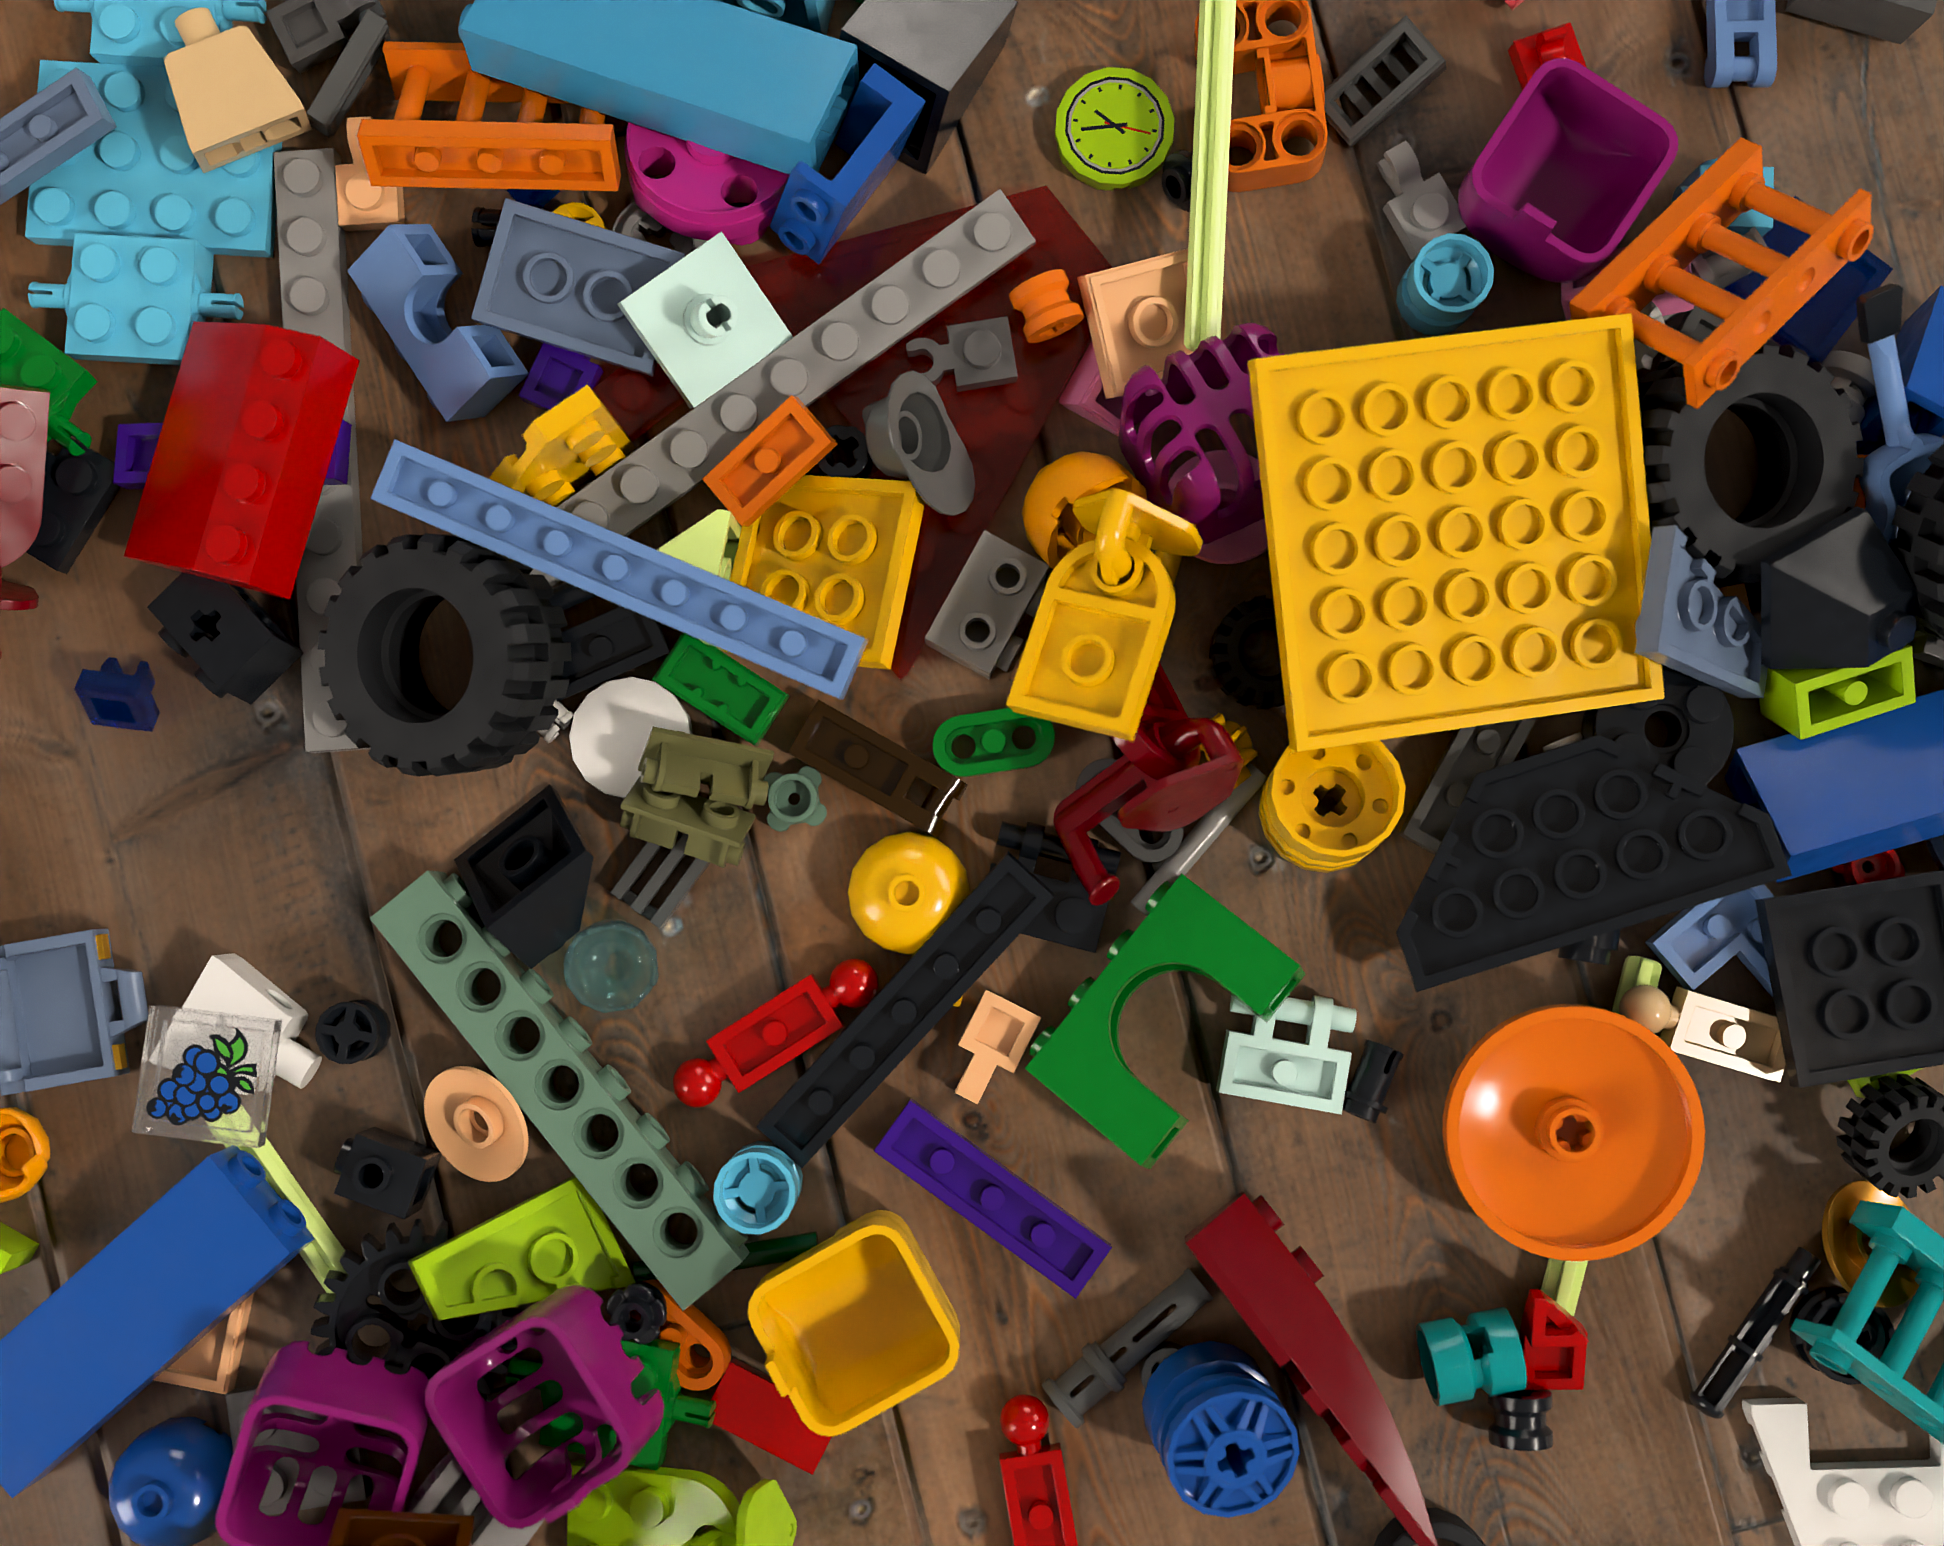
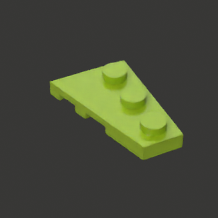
M575 1175L408 1261L433 1318L439 1321L539 1302L556 1290L575 1284L599 1291L627 1287L629 1284L636 1283L602 1209Z

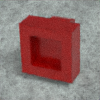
M1571 22L1515 40L1508 49L1522 91L1533 74L1545 62L1555 58H1568L1587 68Z

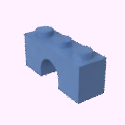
M389 224L347 270L361 291L364 303L376 314L393 340L397 353L408 363L426 390L430 403L441 413L446 422L485 417L529 374L499 329L486 325L456 327L453 331L450 328L445 316V298L450 287L463 273L431 224Z

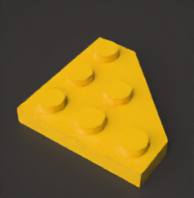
M586 385L535 419L522 435L527 443L525 446L526 450L519 459L515 454L506 456L488 479L551 506L558 507L577 493L575 491L577 487L594 476L596 478L600 477L625 459V455L636 448L590 386Z

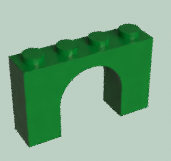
M1182 873L1173 884L1165 881L1156 889L1145 906V910L1149 912L1148 916L1135 932L1127 929L1115 940L1106 956L1111 962L1096 980L1089 977L1078 986L1068 1001V1006L1072 1010L1058 1028L1050 1025L1037 1037L1029 1050V1054L1033 1059L1025 1067L1030 1074L1131 1159L1147 1169H1151L1189 1120L1139 1080L1125 1062L1119 1043V1023L1123 1009L1132 994L1148 980L1164 973L1179 971L1196 973L1217 983L1267 1023L1306 975L1301 965Z

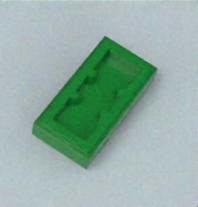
M684 632L652 678V680L756 747L790 697L787 693L716 647L706 645L698 638Z

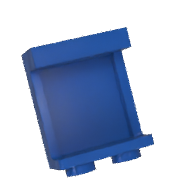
M876 63L872 65L862 78L834 143L851 155L850 159L833 180L826 179L806 163L799 161L790 173L770 224V228L778 234L780 240L787 248L797 254L807 255L818 264L825 258L896 164L926 100Z

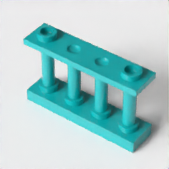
M1860 1200L1849 1222L1871 1238L1868 1243L1870 1248L1873 1249L1871 1255L1831 1327L1796 1318L1790 1330L1812 1345L1809 1354L1816 1361L1841 1374H1847L1848 1372L1944 1445V1362L1926 1395L1903 1379L1944 1301V1238L1903 1206ZM1897 1264H1905L1917 1273L1915 1282L1919 1287L1880 1360H1878L1858 1345L1856 1340Z

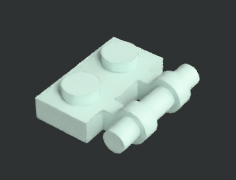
M1231 995L1230 1012L1252 1015L1253 1022L1251 1034L1226 1029L1216 1091L1223 1094L1342 1115L1352 1053L1345 1050L1328 1048L1330 1029L1353 1033L1357 1016L1356 1009L1334 1005L1332 998L1314 995L1311 1001L1287 997L1266 1023ZM1275 1020L1307 1025L1305 1043L1272 1038Z

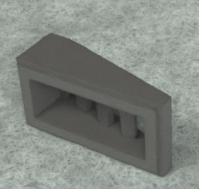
M1406 15L1324 89L1325 118L1351 148L1447 69L1446 61ZM1402 47L1419 66L1412 74L1393 55ZM1382 63L1386 65L1401 83L1393 91L1374 70ZM1363 78L1382 99L1375 107L1368 102L1355 86ZM1344 93L1364 116L1356 124L1351 121L1335 102Z

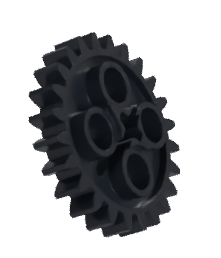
M420 1218L415 1220L410 1236L406 1237L402 1236L394 1222L390 1223L386 1231V1243L381 1244L370 1233L364 1235L361 1242L363 1257L348 1249L343 1252L340 1263L347 1273L329 1270L323 1283L334 1293L319 1294L314 1304V1309L329 1316L321 1317L314 1321L311 1327V1335L329 1338L318 1345L315 1355H330L336 1347L348 1350L347 1360L353 1364L367 1365L372 1361L373 1357L386 1360L384 1365L386 1370L401 1375L408 1373L411 1366L416 1368L413 1360L421 1354H436L447 1365L465 1350L454 1346L452 1340H464L470 1346L474 1341L482 1338L502 1323L519 1315L521 1310L506 1308L478 1313L465 1320L451 1318L439 1321L433 1318L420 1288L411 1292H403L396 1289L389 1280L391 1273L401 1269L411 1270L408 1264L409 1260L450 1240L448 1239V1221H442L434 1236L425 1234V1228ZM375 1295L381 1299L384 1305H372L367 1301V1297ZM418 1313L426 1315L429 1318L428 1323L422 1324L417 1331L407 1327L408 1321H413ZM366 1325L381 1326L387 1331L390 1340L382 1346H370L360 1339L357 1331ZM513 1337L500 1346L505 1350H515L518 1346V1341ZM505 1360L490 1370V1372L506 1374L509 1360ZM488 1372L477 1381V1389L479 1392L489 1396L493 1391L494 1382ZM425 1373L429 1380L435 1375Z

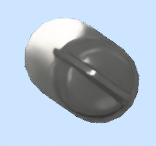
M915 371L900 374L892 383L887 397L869 404L862 410L868 453L874 465L882 473L904 481H911L924 502L938 513L955 516L965 512L973 501L975 490L973 465L967 450L947 415L944 403L935 385L925 375Z

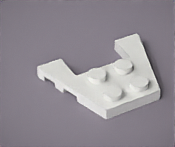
M1797 1397L1742 1399L1743 1412L1747 1422L1752 1425L1762 1450L1759 1454L1767 1474L1773 1479L1784 1509L1781 1512L1794 1546H1944V1445L1929 1434L1930 1458L1928 1460L1810 1463L1807 1403Z

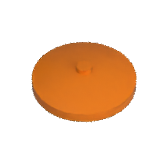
M1583 1004L1547 1005L1527 1010L1501 1022L1487 1032L1464 1057L1451 1081L1443 1112L1442 1134L1447 1164L1456 1186L1471 1209L1500 1237L1530 1253L1563 1261L1599 1260L1630 1251L1645 1243L1666 1227L1682 1209L1695 1186L1703 1161L1705 1148L1703 1110L1694 1082L1683 1063L1662 1039L1646 1027L1616 1012Z

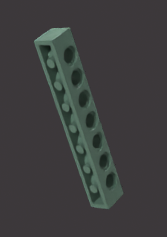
M427 870L369 919L500 1083L511 1093L516 1103L684 1311L744 1261L750 1253L743 1244L748 1240V1235L729 1227L719 1216L718 1211L704 1195L709 1191V1187L702 1175L688 1161L680 1165L665 1147L670 1142L668 1134L651 1114L646 1112L641 1116L626 1097L631 1093V1089L618 1071L609 1064L602 1068L587 1050L592 1045V1041L583 1027L571 1016L563 1020L550 1004L549 1000L554 997V994L546 981L533 969L529 968L525 972L510 954L511 951L486 930L480 915L472 907L474 902L463 879L455 873L448 877L445 872ZM450 921L454 922L462 933V944L459 950L451 956L443 951L439 943L440 931ZM487 969L494 971L501 982L500 994L493 1003L484 1001L477 991L478 978ZM523 1017L532 1019L540 1030L539 1043L532 1051H527L520 1047L515 1038V1028ZM561 1065L570 1067L578 1076L579 1089L573 1099H566L560 1096L554 1088L553 1076ZM598 1114L611 1117L617 1124L619 1134L617 1142L613 1147L600 1145L592 1135V1122ZM643 1163L655 1171L658 1178V1187L653 1195H643L633 1188L630 1182V1172L634 1164ZM673 1213H685L693 1218L698 1229L695 1242L681 1243L672 1237L668 1224Z

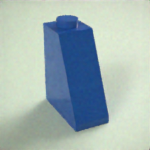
M1941 285L1904 322L1901 332H1899L1895 339L1911 430L1914 434L1930 433L1939 437L1944 435V286ZM1877 395L1867 399L1863 406L1866 412L1865 418L1860 425L1863 440L1856 441L1857 455H1869L1886 444Z

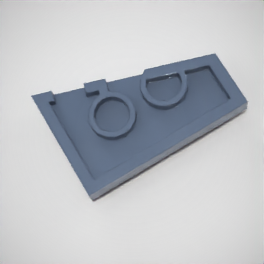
M1676 525L1653 527L1641 613L1637 618L1635 626L1637 638L1635 653L1739 698H1764L1768 668L1761 664V624L1737 596L1725 597L1713 583L1716 571L1705 559H1692L1684 549L1687 537Z

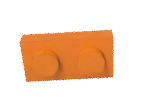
M791 395L702 480L728 511H731L741 526L749 527L838 443L798 397Z

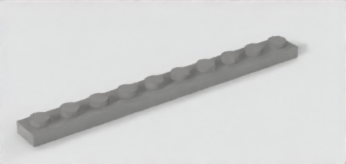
M334 148L274 152L283 328L321 336L352 355L345 230L338 225L335 165H341V156ZM354 384L343 416V420L352 424L347 485H323L296 577L300 649L303 651L300 659L305 752L310 753L370 749H359L344 732L349 726L345 720H336L327 702L333 696L329 686H322L319 667L325 666V650H318L320 630H327L329 617L323 614L330 596L340 595L343 589L338 585V582L350 566H363L360 562L363 548Z
M997 190L556 508L627 537L704 482L702 478L791 395L798 397L806 407H809L1034 246L1036 240L1002 190ZM534 568L530 573L544 575L552 588L564 582Z

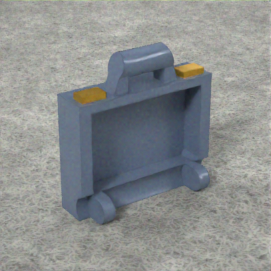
M91 929L0 946L1 1096L130 1073L124 1033L150 1020L142 971L114 968L109 929Z

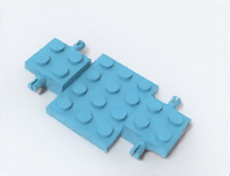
M54 0L55 8L59 12H84L91 14L92 29L89 54L99 63L40 60L37 93L74 68H78L91 77L117 127L29 186L25 237L39 245L73 246L72 269L67 283L51 284L32 281L28 289L35 294L28 293L29 303L33 308L65 309L67 315L65 354L74 359L181 365L193 321L205 322L206 317L232 318L235 320H241L244 312L239 309L244 308L241 294L211 293L214 255L273 258L277 218L274 152H282V142L203 173L188 145L163 58L170 52L186 47L174 23L176 18L182 13L194 8H208L220 32L232 29L233 21L259 22L264 24L267 19L264 14L267 11L266 1Z

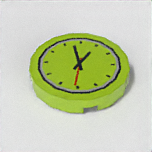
M1106 67L1085 74L1067 89L1056 113L1055 140L1062 163L1077 180L1097 190L1113 191L1114 188H1125L1128 186L1130 189L1144 184L1161 170L1172 148L1175 117L1167 95L1151 78L1130 68Z

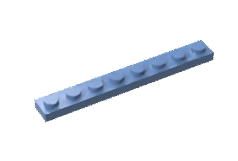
M395 439L370 498L839 699H844L868 642L866 638Z

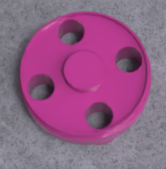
M630 122L627 125L624 147L627 174L635 203L641 211L650 215L666 228L694 239L708 241L722 231L729 243L747 245L754 243L763 236L767 227L771 224L790 176L789 174ZM653 175H667L665 178L660 179L650 178ZM738 202L749 204L744 207L731 206V204Z

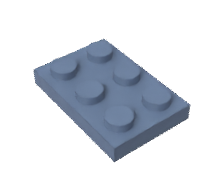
M505 198L471 319L486 326L654 377L658 362L617 304L681 260L686 254Z

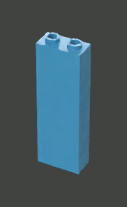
M475 0L473 4H468L464 8L459 20V37L463 41L472 71L685 141L689 140L707 148L789 175L799 161L806 163L815 171H819L859 86L857 45L718 0Z

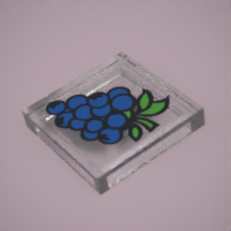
M159 1004L149 1006L131 1133L252 1148L265 1146L282 1020Z

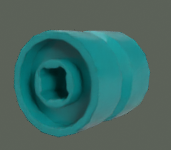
M1499 1307L1470 1313L1466 1323L1463 1325H1459L1452 1317L1417 1324L1416 1339L1420 1362L1429 1393L1437 1407L1472 1400L1478 1388H1482L1489 1396L1520 1391L1526 1388L1527 1373L1523 1350L1513 1319L1506 1308ZM1479 1354L1480 1359L1474 1360L1473 1355Z

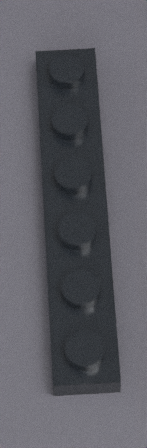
M1007 852L938 930L909 958L764 1115L756 1127L797 1165L803 1168L1054 898V893L1010 852Z

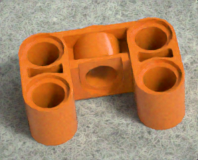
M1236 0L1235 36L1237 39L1234 41L1233 74L1255 71L1261 115L1231 120L1229 149L1232 147H1244L1254 157L1242 166L1229 164L1227 191L1245 192L1307 181L1314 177L1323 165L1328 134L1324 110L1325 94L1319 54L1316 53L1311 10L1308 1ZM1199 13L1195 20L1194 29L1196 59L1198 48ZM1287 20L1293 23L1297 30L1288 36H1277L1272 34L1267 27L1272 22ZM1293 137H1303L1313 144L1314 149L1306 155L1295 156L1283 148V143Z

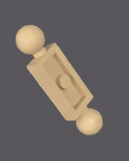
M1651 985L1635 986L1629 989L1621 998L1619 1014L1636 1021L1654 1034L1662 1030L1660 1039L1674 1052L1780 1083L1786 1062L1777 1016L1676 986L1671 1004L1668 997L1660 989Z

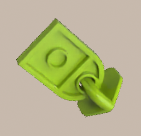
M579 1459L571 1463L572 1478L584 1466L586 1459ZM628 1465L619 1475L592 1490L577 1507L567 1512V1546H793L797 1531L796 1518L777 1481L774 1479H763L749 1488L739 1504L734 1494L715 1477L700 1471L660 1467L655 1471ZM705 1525H711L704 1530Z

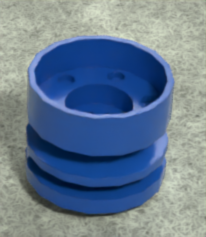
M1207 1341L1184 1346L1161 1362L1148 1379L1142 1401L1144 1422L1153 1445L1160 1454V1460L1166 1469L1168 1478L1181 1499L1203 1514L1226 1518L1253 1513L1276 1499L1292 1479L1300 1454L1297 1429L1255 1359L1235 1345Z

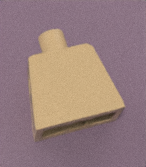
M203 7L188 10L176 18L175 26L186 47L168 53L163 60L188 145L203 173L312 130L301 100L247 26H237L220 32L210 10Z

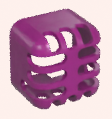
M1253 322L1234 326L1230 335L1224 340L1219 339L1217 336H1211L1200 341L1198 348L1190 355H1187L1184 351H1177L1167 355L1161 380L1150 366H1142L1131 375L1124 388L1118 439L1121 452L1132 469L1135 478L1146 488L1147 501L1193 524L1203 541L1202 545L1209 544L1265 518L1261 479L1255 481L1249 457L1229 422L1230 417L1237 413L1248 415L1254 422L1248 361L1257 358L1285 355L1278 352L1277 337L1266 326ZM1229 383L1228 386H1227L1226 388H1224V389L1214 390V389H1216V388H1218V387H1221V386H1223V385ZM1191 399H1194V401L1188 405H1180ZM1166 420L1178 422L1182 429L1181 433L1164 446L1154 464L1151 457V443L1155 429ZM1139 422H1141V424H1140V426H1139V428H1138V435H1137L1134 426H1135L1136 424H1138ZM1204 428L1212 429L1219 435L1238 473L1239 484L1235 499L1222 510H1219L1220 490L1216 476L1195 438L1196 432ZM1184 451L1196 453L1200 463L1177 483L1172 495L1168 485L1172 461Z
M575 1284L560 1288L545 1299L528 1307L516 1317L502 1323L482 1338L477 1339L429 1380L425 1390V1406L433 1423L490 1514L499 1523L509 1528L524 1529L535 1525L543 1519L550 1523L577 1507L592 1490L619 1475L659 1429L663 1419L665 1404L659 1388L652 1389L638 1398H634L631 1391V1382L645 1366L637 1355L629 1358L624 1353L621 1346V1338L624 1335L618 1323L609 1326L605 1322L600 1312V1306L604 1302L603 1299L592 1288ZM543 1327L546 1329V1331L535 1332L532 1331L530 1328ZM513 1337L518 1341V1346L515 1350H505L500 1346ZM525 1348H535L541 1353L543 1364L539 1369L511 1385L490 1402L485 1401L481 1397L477 1389V1381L487 1372ZM546 1380H555L562 1386L563 1397L561 1400L539 1412L510 1434H506L500 1428L497 1420L498 1412L516 1398ZM574 1412L582 1418L583 1429L581 1432L540 1457L517 1480H514L508 1474L505 1467L506 1457L528 1436L564 1413ZM608 1424L615 1430L616 1444L602 1460L598 1428L600 1425ZM579 1442L584 1446L586 1461L584 1466L572 1478L568 1446L570 1443Z
M293 1341L281 1347L272 1355L242 1422L216 1514V1528L220 1537L229 1546H328L338 1510L342 1508L349 1483L353 1477L360 1474L369 1476L374 1482V1491L368 1510L401 1512L430 1417L425 1406V1390L429 1382L426 1374L411 1366L406 1374L391 1373L384 1367L386 1360L373 1357L372 1361L367 1365H356L347 1360L348 1350L336 1347L330 1355H315L309 1351L310 1341ZM276 1404L328 1416L325 1419L314 1420L280 1412L263 1414L265 1407ZM355 1422L396 1432L406 1440L407 1445L390 1437L362 1431ZM269 1429H282L314 1437L319 1443V1448L313 1452H303L275 1445L255 1447L253 1445L261 1432ZM359 1447L393 1456L403 1466L401 1479L386 1471L350 1462L347 1459L346 1451ZM291 1457L298 1462L299 1473L283 1514L278 1516L266 1515L260 1511L259 1506L268 1486L274 1465L280 1458ZM329 1466L335 1470L337 1480L324 1519L321 1523L315 1525L303 1523L299 1520L298 1513L312 1473L317 1467Z

